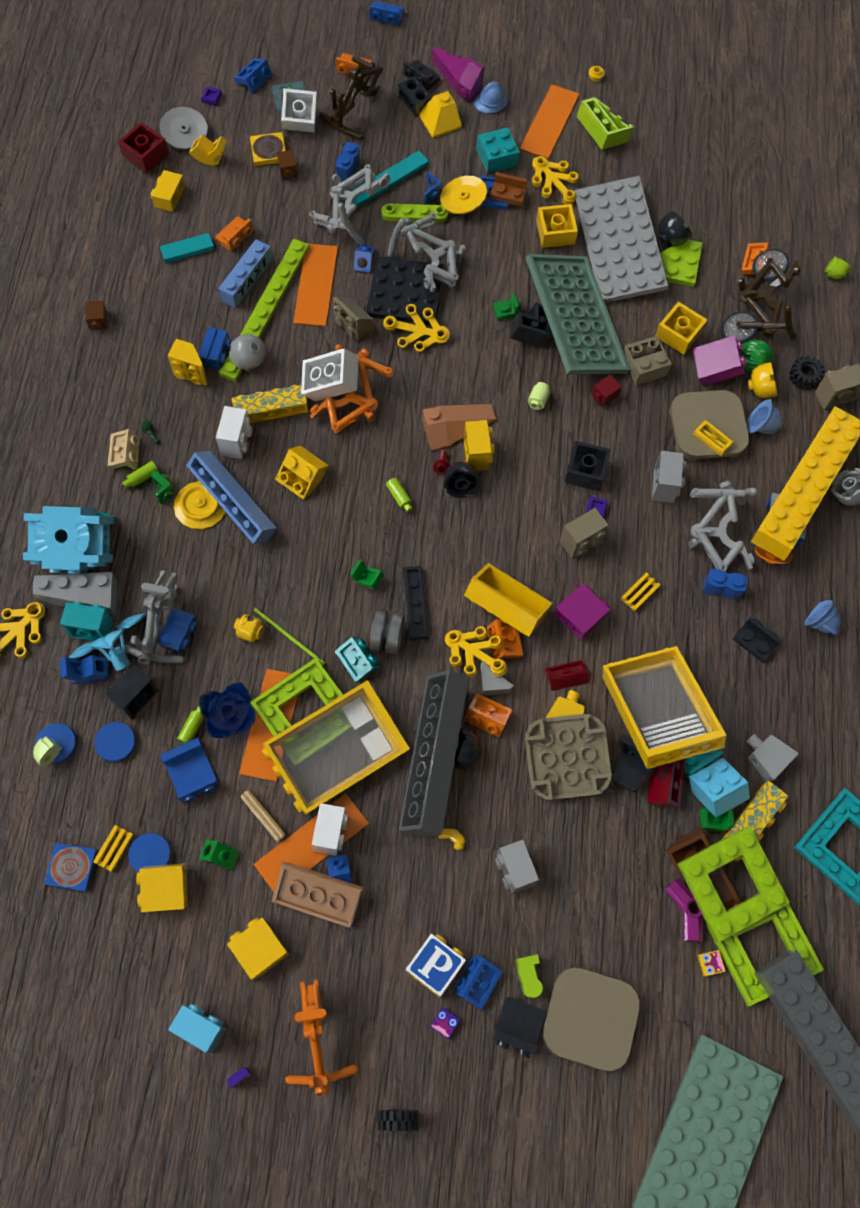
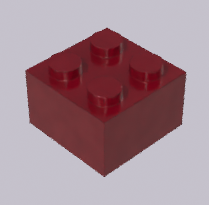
M140 122L118 141L122 156L144 172L150 170L169 153L166 139L143 122Z

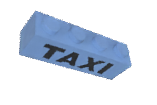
M257 239L253 242L218 288L222 302L234 308L239 305L272 261L271 246Z

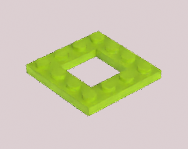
M314 658L250 703L272 735L276 736L291 727V724L279 708L309 687L314 689L325 706L343 694L317 658ZM342 707L332 712L333 716L300 738L296 734L279 744L295 767L353 728Z
M747 826L677 863L716 942L723 941L790 903L751 826ZM741 856L759 893L726 911L708 873Z
M789 904L721 942L715 941L707 925L747 1007L768 998V995L756 978L755 970L737 937L742 933L772 920L787 950H797L813 975L824 970Z

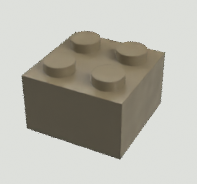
M859 364L847 365L840 370H831L825 374L815 391V395L824 410L857 399L860 394Z
M594 508L564 525L560 543L571 558L581 557L589 548H596L603 543L608 524L598 510Z

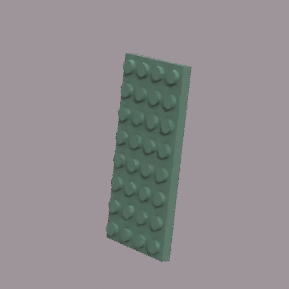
M528 254L526 261L567 374H626L630 368L587 256Z
M700 1034L632 1207L735 1208L783 1076Z

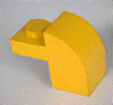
M201 135L194 140L189 154L203 164L217 165L226 150L224 146L227 140L221 136L215 142H211L204 135Z

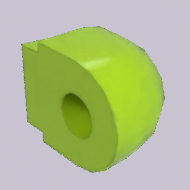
M834 257L828 263L824 272L832 279H841L849 273L851 266L844 260Z

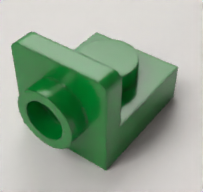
M514 293L510 295L509 300L493 303L497 321L516 317L518 310L521 308L520 301L516 299Z

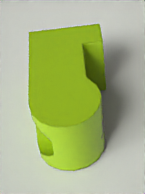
M538 954L516 959L515 962L524 995L529 998L538 997L543 990L542 983L537 979L534 966L540 963Z

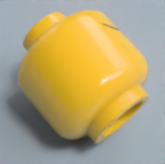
M244 614L241 618L236 619L234 629H236V636L238 638L254 642L256 639L259 640L261 638L264 625H262L261 619Z

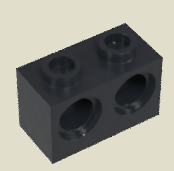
M415 76L398 84L399 98L415 117L419 116L420 111L431 100V93L427 92L422 82L418 81Z

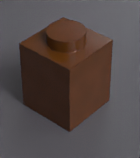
M293 150L276 152L281 179L298 177Z
M103 300L85 302V318L90 330L107 328V310Z

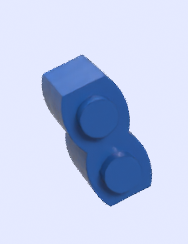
M351 142L346 143L342 149V154L336 160V174L342 182L354 175V171L360 166V145Z
M711 569L704 578L703 591L710 595H722L728 599H740L746 591L748 578L739 573L728 574L720 569Z
M173 608L158 637V645L182 654L183 650H187L190 644L189 636L198 627L195 615Z

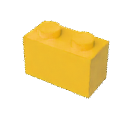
M163 170L161 176L157 179L155 189L151 192L154 207L174 212L185 188L183 175Z

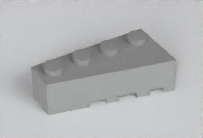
M112 572L34 576L33 595L41 603L63 607L66 605V602L73 603L74 601L82 602L87 606L96 604L103 606L109 615L116 616L117 580Z

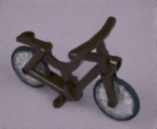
M768 249L756 256L752 265L755 278L750 284H745L744 278H740L738 286L740 301L748 303L761 321H758L756 316L750 312H735L724 320L721 327L722 336L727 338L735 335L737 341L741 340L743 344L750 341L757 332H763L765 337L772 338L776 330L786 329L791 339L796 338L797 334L792 323L791 305L784 307L785 322H778L783 303L781 301H773L772 295L780 286L788 288L793 277L799 276L801 271L799 261L795 260L791 271L785 275L790 266V259L783 250ZM775 280L766 290L757 291L764 281ZM765 299L766 304L773 311L771 320L755 301Z

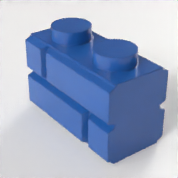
M210 327L207 329L198 355L203 367L216 370L221 369L222 364L227 359L226 351L227 349L230 350L232 342L227 331Z

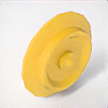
M475 176L455 178L443 188L440 196L441 205L446 211L453 214L472 212L485 201L487 195L486 184Z
M200 481L186 485L175 498L174 511L177 519L191 529L203 530L213 527L222 520L226 513Z

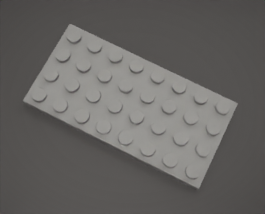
M640 176L574 190L591 269L604 303L668 290V283Z

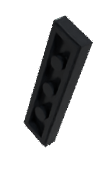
M422 566L403 567L409 640L428 639Z

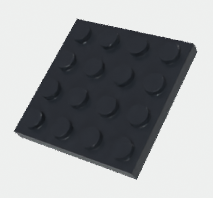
M377 256L366 313L373 318L385 319L388 316H393L397 321L415 323L411 316L406 313L407 305L414 304L422 322L431 325L423 317V310L431 308L436 319L442 283L433 278L436 286L435 291L431 292L430 288H425L424 280L426 276L424 269L427 264L432 263ZM439 264L438 268L444 270V264ZM414 308L408 309L409 312H413L415 310ZM426 312L425 315L430 316L431 312Z

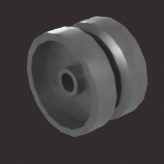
M377 608L370 631L369 650L380 652L386 641V653L397 655L403 631L404 613L393 612L388 623V611Z

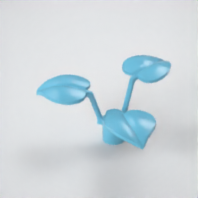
M147 613L126 618L116 626L119 630L81 645L69 658L81 657L93 649H98L107 657L108 661L111 660L116 671L130 665V661L125 654L127 650L125 648L123 631L136 624L143 617H147ZM119 637L122 649L120 647L114 648L113 646ZM103 648L111 649L109 654Z

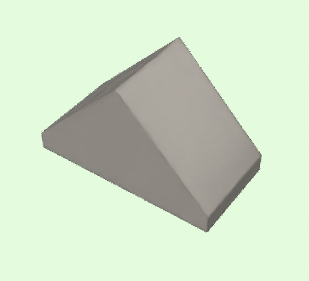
M484 662L480 664L479 673L482 696L506 695L512 692L514 685L502 676H494L491 668Z

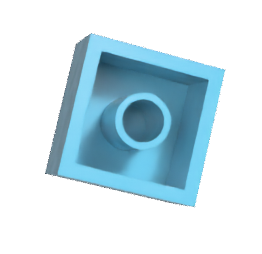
M724 758L689 776L692 793L715 817L750 799L748 782Z
M182 1005L168 1030L205 1053H213L227 1030L222 1026L224 1022L215 1016L209 1015L206 1017L204 1015L205 1010L196 1005Z

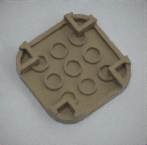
M724 390L687 392L679 394L674 398L669 409V417L671 416L676 442L675 451L683 453V457L688 459V462L695 463L697 459L730 457V460L737 459L744 452L749 443V435L742 403L734 393ZM705 420L734 442L722 456L718 455L693 435V432Z
M591 714L542 718L534 721L528 727L525 735L529 777L532 789L538 796L547 800L597 795L608 787L612 773L606 729L599 718Z
M570 968L563 971L553 984L554 987L544 1027L542 1028L545 1046L549 1049L550 1053L558 1057L605 1071L619 1069L626 1063L631 1050L639 1013L640 1001L637 992L631 985L623 981L585 969Z

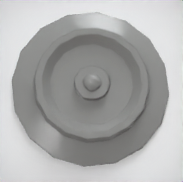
M188 107L172 108L166 112L160 121L159 127L161 135L166 139V142L179 149H190L194 140L199 136H207L208 130L206 120L200 112Z

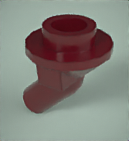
M440 450L439 460H435L433 464V470L438 475H444L447 468L451 465L446 460V450Z

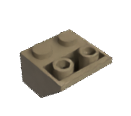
M350 297L333 298L335 322L339 326H343L349 336L359 341L374 329L373 319Z
M658 336L624 347L626 360L630 368L628 372L635 386L668 375L672 363Z

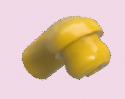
M444 828L442 835H438V839H450L454 843V849L462 850L466 841L458 830Z

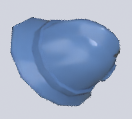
M498 82L488 83L481 93L476 96L474 106L478 111L486 114L501 111L508 103L504 87Z
M771 399L763 401L753 410L746 421L748 433L774 434L782 427L781 413L773 407Z
M825 600L812 610L804 625L811 626L812 629H817L823 633L837 635L840 632L841 618L833 601Z

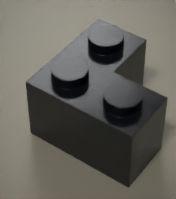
M538 303L533 305L528 314L519 312L510 324V339L542 348L551 336V328L544 308Z

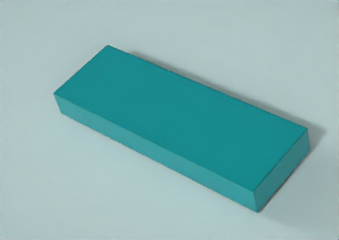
M209 233L160 246L165 263L212 251L214 246Z

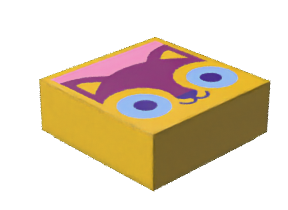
M719 950L697 955L703 977L726 972Z

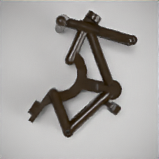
M353 56L352 61L358 64V67L350 69L351 79L345 93L338 94V105L336 90L332 88L329 92L332 110L335 114L328 116L326 113L320 112L319 117L337 130L363 140V133L343 125V117L355 107V97L359 92L365 97L377 95L380 85L376 82L383 71V67H375L374 62L369 63L358 56ZM374 75V78L370 86H368L367 83L370 79V76Z

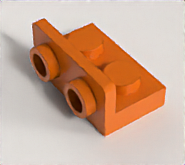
M342 53L341 57H337L336 71L349 74L351 68L355 69L358 67V64L352 61L353 55ZM361 58L369 63L372 62V60Z
M237 216L215 236L216 242L231 252L246 237L251 235L253 231L252 220L248 218L245 221Z
M768 242L748 244L741 269L743 275L754 274L752 269L754 259L761 252L770 249ZM773 252L759 258L756 264L758 273L766 264L767 259L773 258Z
M496 619L487 626L489 639L492 636H499L502 642L500 648H491L493 659L521 658L524 656L519 632L516 628L503 622L502 619Z
M477 693L468 708L464 721L500 737L512 709Z

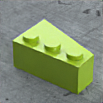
M596 97L581 102L577 118L601 150L629 141L634 126L625 124L621 121L622 117L619 115L617 117L610 112V108Z

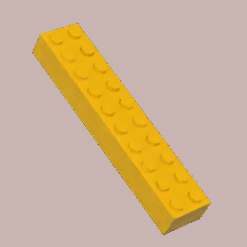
M834 406L752 538V543L785 561L860 437V419Z

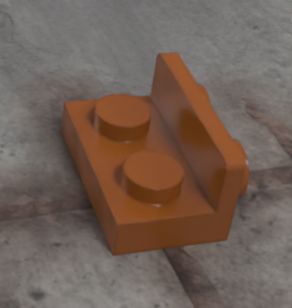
M496 172L490 199L522 206L528 180Z

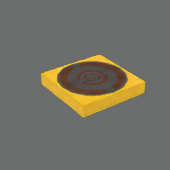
M282 132L250 136L255 166L278 163L276 152L285 151Z

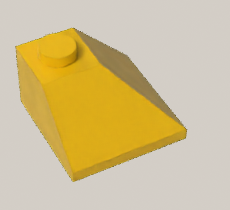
M448 91L433 96L419 113L420 119L433 139L462 128L456 103Z

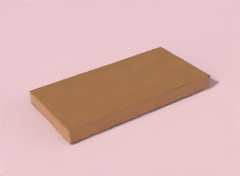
M283 861L271 902L351 928L363 887Z

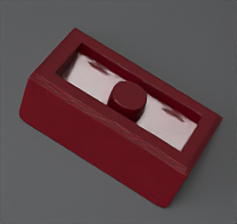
M582 660L545 668L551 691L588 683V671Z

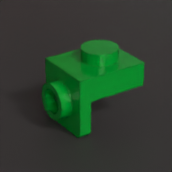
M155 470L150 476L153 483L160 488L155 493V496L161 504L171 498L174 490L169 478Z
M358 560L350 576L357 585L375 590L384 574L380 570L367 567L363 561Z
M707 808L700 810L702 830L724 833L734 827L732 809L718 817H715Z

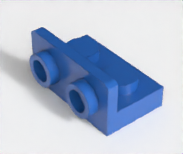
M374 1L373 5L369 7L370 20L400 26L404 7Z
M254 58L234 79L237 84L247 85L249 91L254 93L273 73L267 60Z
M474 955L467 963L465 973L457 981L454 993L482 1010L503 971L485 958Z

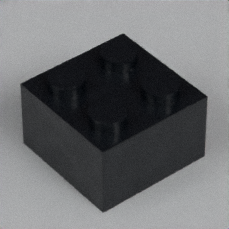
M575 441L564 482L600 491L611 449Z
M134 664L122 673V677L117 682L112 683L108 687L105 694L118 709L132 720L159 692V689L153 680Z

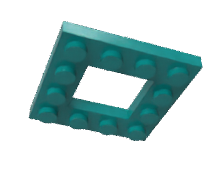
M844 788L793 848L860 906V870L856 874L825 847L826 843L847 819L860 829V800Z

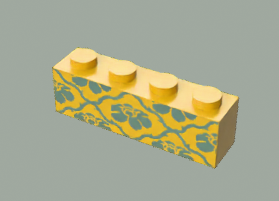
M293 385L283 389L276 388L272 391L256 392L232 398L234 408L246 409L247 415L250 417V423L308 413L306 397L301 395L302 385Z
M769 780L766 781L736 819L734 827L729 829L722 839L747 826H751L758 841H760L764 836L762 833L764 828H769L775 821L773 817L777 811L780 813L787 805L785 800L788 795ZM739 856L738 858H736V859H734V860L737 862V861L741 860L742 858H741V856Z

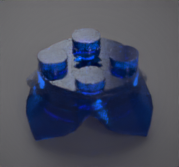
M241 682L230 684L223 692L209 691L199 697L200 711L207 719L206 730L214 738H227L231 735H236L248 730L255 723L256 713L254 708L250 706L249 692ZM232 710L233 714L227 717L225 712Z

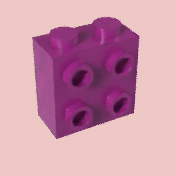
M582 583L556 607L554 615L582 640L608 616L610 608L605 600L599 599L595 595L591 587L585 586Z

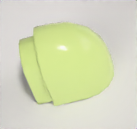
M45 736L43 739L40 738L34 747V759L41 767L47 766L57 757L62 748L51 738Z

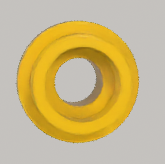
M593 66L589 69V76L592 81L598 82L604 77L605 71L602 67Z

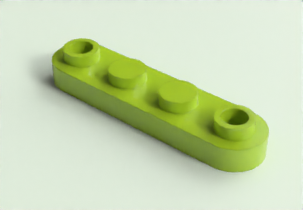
M389 203L385 204L381 210L382 218L392 222H399L402 218H409L411 222H415L430 215L432 212L437 214L434 223H443L448 219V211L442 205Z

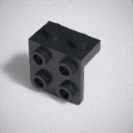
M623 734L619 739L623 752L610 765L611 781L631 792H637L659 766L647 769L632 737Z
M507 997L492 1039L497 1040L496 1045L508 1049L509 1046L517 1048L516 1053L529 1058L530 1054L536 1055L538 1049L537 1042L546 1012L522 1001Z

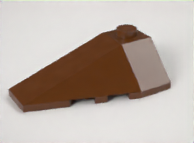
M699 827L680 837L665 851L675 870L682 874L677 863L711 846L702 828ZM722 866L708 873L726 911L741 903Z

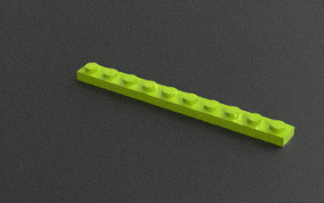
M296 239L292 240L240 335L253 334L261 338L309 249L308 243ZM228 356L219 374L220 377L237 382L243 368H238L232 362L230 356Z

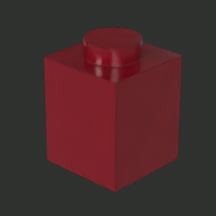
M608 375L594 385L591 395L595 402L604 407L619 396L622 386L611 375Z

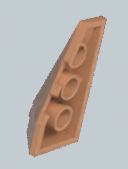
M492 404L438 406L424 409L422 416L431 451L449 448L458 440L464 439L466 421L487 420L488 425L496 421Z

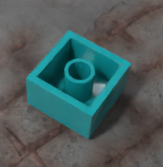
M508 127L477 135L476 150L487 174L518 166L519 150Z
M78 601L73 603L66 602L60 625L70 638L89 641L97 640L111 633L114 621L103 606L96 604L87 606Z

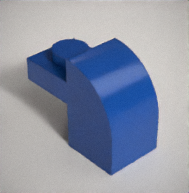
M91 655L82 660L69 657L60 659L61 678L71 680V684L94 683L108 677L106 658Z

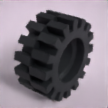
M807 355L806 358L801 356L800 359L798 358L794 362L789 372L791 374L789 378L793 379L792 384L797 383L795 387L802 386V390L806 387L807 390H810L819 385L825 369H823L824 365L820 364L821 361L819 359L815 361L816 357L813 356L810 359V356ZM801 369L809 370L813 376L804 375Z
M377 1110V1130L416 1131L418 1130V1110Z

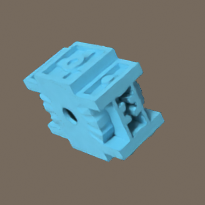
M43 506V514L24 513V521H28V552H23V560H31L30 564H42V569H49V573L68 572L70 574L87 573L88 569L106 566V563L113 562V555L109 554L110 524H114V516H95V508Z

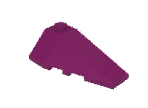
M436 47L432 48L433 64L455 92L468 102L475 99L482 91L484 67L471 58L463 59L458 54L453 56L448 51Z

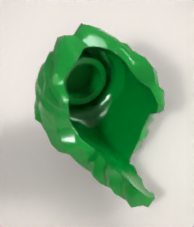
M751 340L742 344L743 351H741V356L745 358L746 366L744 368L748 372L752 373L761 364L772 363L774 352L767 343L761 340Z

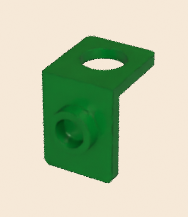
M206 840L199 859L212 862L232 871L240 852L219 841ZM211 846V850L206 856V851Z

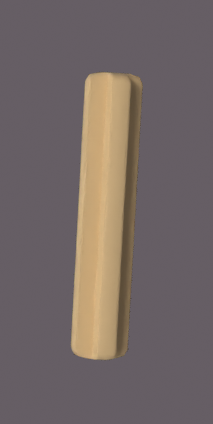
M250 790L245 791L241 795L242 800L277 842L285 837L282 829Z

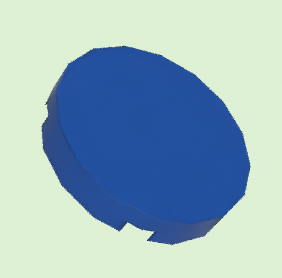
M111 722L104 725L95 736L94 746L102 759L108 762H120L132 754L136 745V738L133 731L126 724Z
M60 723L50 724L38 733L35 745L40 738L43 739L45 736H48L62 748L51 764L64 762L74 754L77 741L74 732L68 726Z
M154 833L139 836L129 848L128 858L130 865L137 872L145 866L168 865L171 859L169 843L162 836Z

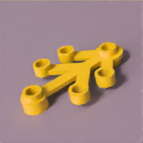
M541 156L534 158L532 161V167L535 170L532 185L539 187L542 184L541 174L543 172L546 175V181L541 195L544 198H549L552 193L551 184L553 183L563 194L562 202L565 205H574L576 196L575 192L568 190L560 180L576 183L578 173L573 171L569 174H563L550 170L555 169L560 172H566L569 165L567 161L553 163L548 162L546 158Z
M414 304L407 305L406 313L411 316L416 325L397 321L393 316H388L383 321L385 330L389 332L396 329L414 332L406 338L400 337L398 339V347L401 349L407 348L410 343L424 335L431 336L423 342L417 341L415 343V351L422 353L425 348L435 342L443 344L450 337L449 330L444 326H439L431 308L423 310V317L430 322L433 329L426 328L417 314ZM409 308L415 309L413 312L408 311ZM431 312V315L426 316L425 313ZM389 320H392L393 324L388 325L387 322ZM443 332L444 335L440 337L438 336V333ZM405 341L406 344L400 345V342ZM418 345H422V346H423L422 349H417L416 347H417Z
M32 602L27 605L26 609L11 610L6 608L2 611L1 616L5 621H12L15 617L23 618L19 622L0 623V632L9 631L0 640V656L1 651L17 636L14 653L20 659L27 657L25 627L30 622L31 633L28 637L30 642L35 645L41 643L42 636L39 634V620L45 615V608L41 603ZM35 610H39L37 614L33 615ZM7 613H11L9 617H5ZM34 636H38L37 640H32ZM20 650H24L23 654L18 655Z
M480 626L475 631L462 633L459 630L448 632L445 636V643L448 647H451L452 656L449 659L451 666L458 668L462 665V659L459 655L460 647L465 650L466 666L464 671L467 677H474L477 674L474 657L490 666L494 676H504L507 672L506 663L501 659H493L481 651L490 648H500L502 645L500 637L492 636L489 641L469 644L466 641L485 639L487 637L486 629Z

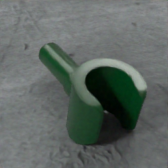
M146 419L141 424L142 431L148 434L155 444H158L159 440L151 431L154 425Z

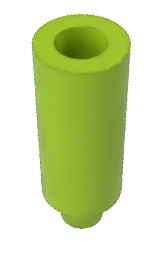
M150 461L126 476L127 480L122 482L126 489L130 486L136 487L149 479L155 470L159 471L155 464Z
M398 478L390 479L386 486L399 507L405 509L407 513L412 511V501Z
M198 706L196 711L190 713L177 737L178 741L185 744L193 740L205 718L203 716L205 708Z

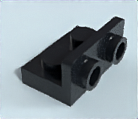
M416 59L411 64L407 61L404 62V75L408 79L415 76L418 81L422 82L427 91L440 81V76Z
M752 617L746 621L732 638L762 663L781 642L776 633L767 630L759 620Z

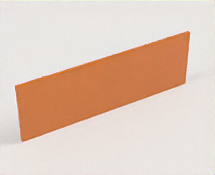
M551 84L525 139H523L520 150L549 159L579 97V93Z
M309 244V249L303 259L293 324L326 327L338 246Z
M266 669L260 695L291 675V673ZM298 695L279 708L290 724ZM256 711L239 774L276 782L277 776L272 769L275 765L271 759L267 760L262 752V749H264L263 743L274 736ZM278 745L274 748L282 760L284 750Z
M346 793L331 804L344 807V814H348L346 830H341V835H344L343 843L369 824ZM318 815L253 864L273 892L283 861L311 869L329 855L312 851V840Z

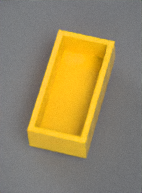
M489 563L471 579L464 594L470 601L480 605L487 612L494 614L502 619L503 622L510 624L528 637L544 620L552 605V602Z

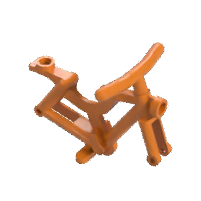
M340 344L335 347L336 351L345 348ZM364 348L356 355L359 356L358 367L365 397L355 394V391L347 393L340 400H333L332 397H327L320 406L315 404L310 410V418L314 420L321 411L328 409L331 428L335 434H338L342 429L363 415L366 416L370 424L375 420L372 412L377 409L378 402L372 396L366 368L385 375L387 378L393 376L390 367L368 359L371 355ZM350 402L360 405V407L338 421L337 408L344 407Z
M318 979L313 980V985H307L308 994L305 981L300 982L302 1012L295 1014V1021L298 1023L303 1022L304 1038L309 1037L315 1075H288L285 1078V1082L292 1085H309V1088L320 1086L315 1088V1095L325 1096L329 1094L328 1082H334L357 1073L358 1066L350 1065L335 1072L325 1073L322 1044L319 1042L318 1036L323 1035L321 1019L326 1018L327 1013L325 1009H322Z

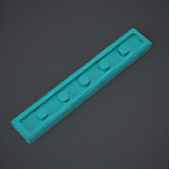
M420 151L415 152L375 177V181H377L385 173H388L391 179L386 188L381 187L373 196L362 193L353 200L352 204H356L357 208L428 166L429 160ZM340 200V202L343 203L345 207V201Z

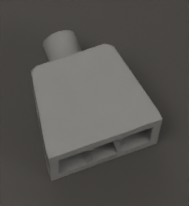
M754 733L746 741L755 750L748 759L765 781L769 780L772 782L799 754L773 735L762 741Z

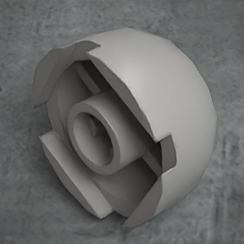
M243 334L235 338L230 344L231 351H229V356L238 368L251 371L263 363L266 356V348L259 337L253 334Z
M854 468L855 471L844 470L833 480L831 491L840 503L849 506L860 504L859 468Z

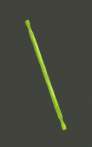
M254 608L253 611L258 613L263 619L269 622L272 626H274L282 634L288 637L291 641H293L296 645H298L310 656H312L313 658H317L320 664H322L323 666L325 665V662L319 659L317 655L311 652L308 648H306L303 644H301L298 640L292 637L279 625L273 622L265 614L261 613L257 608Z

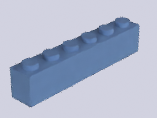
M211 451L194 452L186 465L253 544L268 541L277 527Z

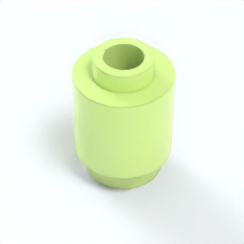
M538 382L533 387L528 399V404L532 409L539 410L545 407L550 395L549 385Z

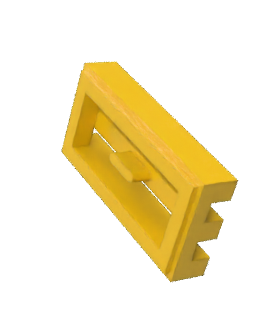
M707 420L693 432V435L720 456L734 443Z
M646 572L621 597V600L635 612L661 584L656 583L653 577L650 578ZM646 580L647 583L628 600L627 598ZM652 585L653 587L636 605H633L632 603Z
M115 825L93 862L113 872L134 834ZM118 832H120L119 835L117 836L116 840L114 841L112 847L110 848L109 852L107 853L105 859L103 860V862H101V860L103 859L104 855L106 854L108 848L110 847L111 843L113 842L115 836L117 835ZM126 835L127 837L110 866L107 865L123 836Z

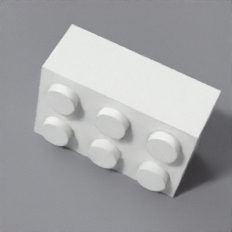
M343 348L303 360L301 395L313 401H319L327 397L356 391L359 356Z

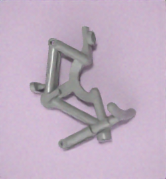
M367 164L362 170L343 182L337 174H334L332 180L336 186L331 187L330 196L333 199V218L316 213L315 211L310 212V217L315 219V225L326 226L332 235L337 229H345L360 246L364 245V239L354 230L348 219L357 209V205L352 204L353 200L362 193L373 196L381 187L386 188L391 179L389 174L385 173L375 181L376 175L372 172L370 164ZM365 174L364 177H362L361 179H359L358 181H356L355 183H353V181L357 180L358 178H360L361 176H363V175ZM340 200L345 201V207L343 203H340Z
M434 212L412 224L409 218L400 219L394 228L387 253L390 258L394 256L397 240L403 236H407L416 253L426 252L430 256L432 264H427L424 269L426 276L424 285L426 289L430 288L431 292H434L436 289L433 278L448 284L451 288L455 286V281L458 280L456 263H460L465 253V245H460L458 251H456L457 246L453 240L444 241L420 231L434 225V220L437 217V214ZM415 236L440 247L433 250L424 242H418ZM445 254L448 272L438 268L439 257Z
M730 480L719 484L721 489L694 488L690 492L691 498L718 499L702 521L692 526L691 535L694 539L688 542L690 549L695 548L701 543L716 569L723 571L727 570L739 553L745 561L747 570L752 569V564H755L753 555L747 553L743 541L733 542L729 539L726 528L729 521L733 523L738 521L735 497H740L738 502L740 505H744L750 495L757 494V489L735 490ZM727 500L729 513L724 515L719 523V527H707ZM707 536L719 537L721 542L730 549V552L723 561Z
M161 570L155 584L143 583L141 585L142 591L149 592L148 597L144 599L143 603L148 608L145 638L142 643L137 636H132L131 643L136 648L125 645V648L127 650L126 653L138 657L139 663L143 665H149L150 661L181 664L185 660L183 656L154 654L153 651L161 628L158 624L160 612L163 608L171 609L173 600L177 598L176 590L178 585L175 584L177 573L173 572L166 585V571Z

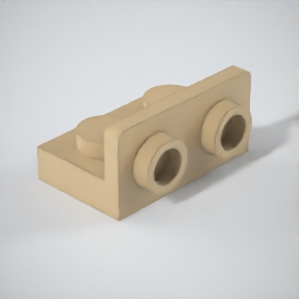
M129 429L112 433L107 466L111 469L128 466L133 470L137 469L140 437Z

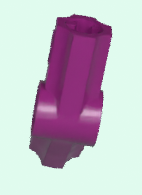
M677 878L664 891L682 911L683 941L703 942V915L692 893ZM690 903L697 907L696 914H692L689 911Z

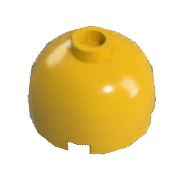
M771 362L757 366L751 373V379L748 380L749 389L754 390L755 395L762 399L777 397Z

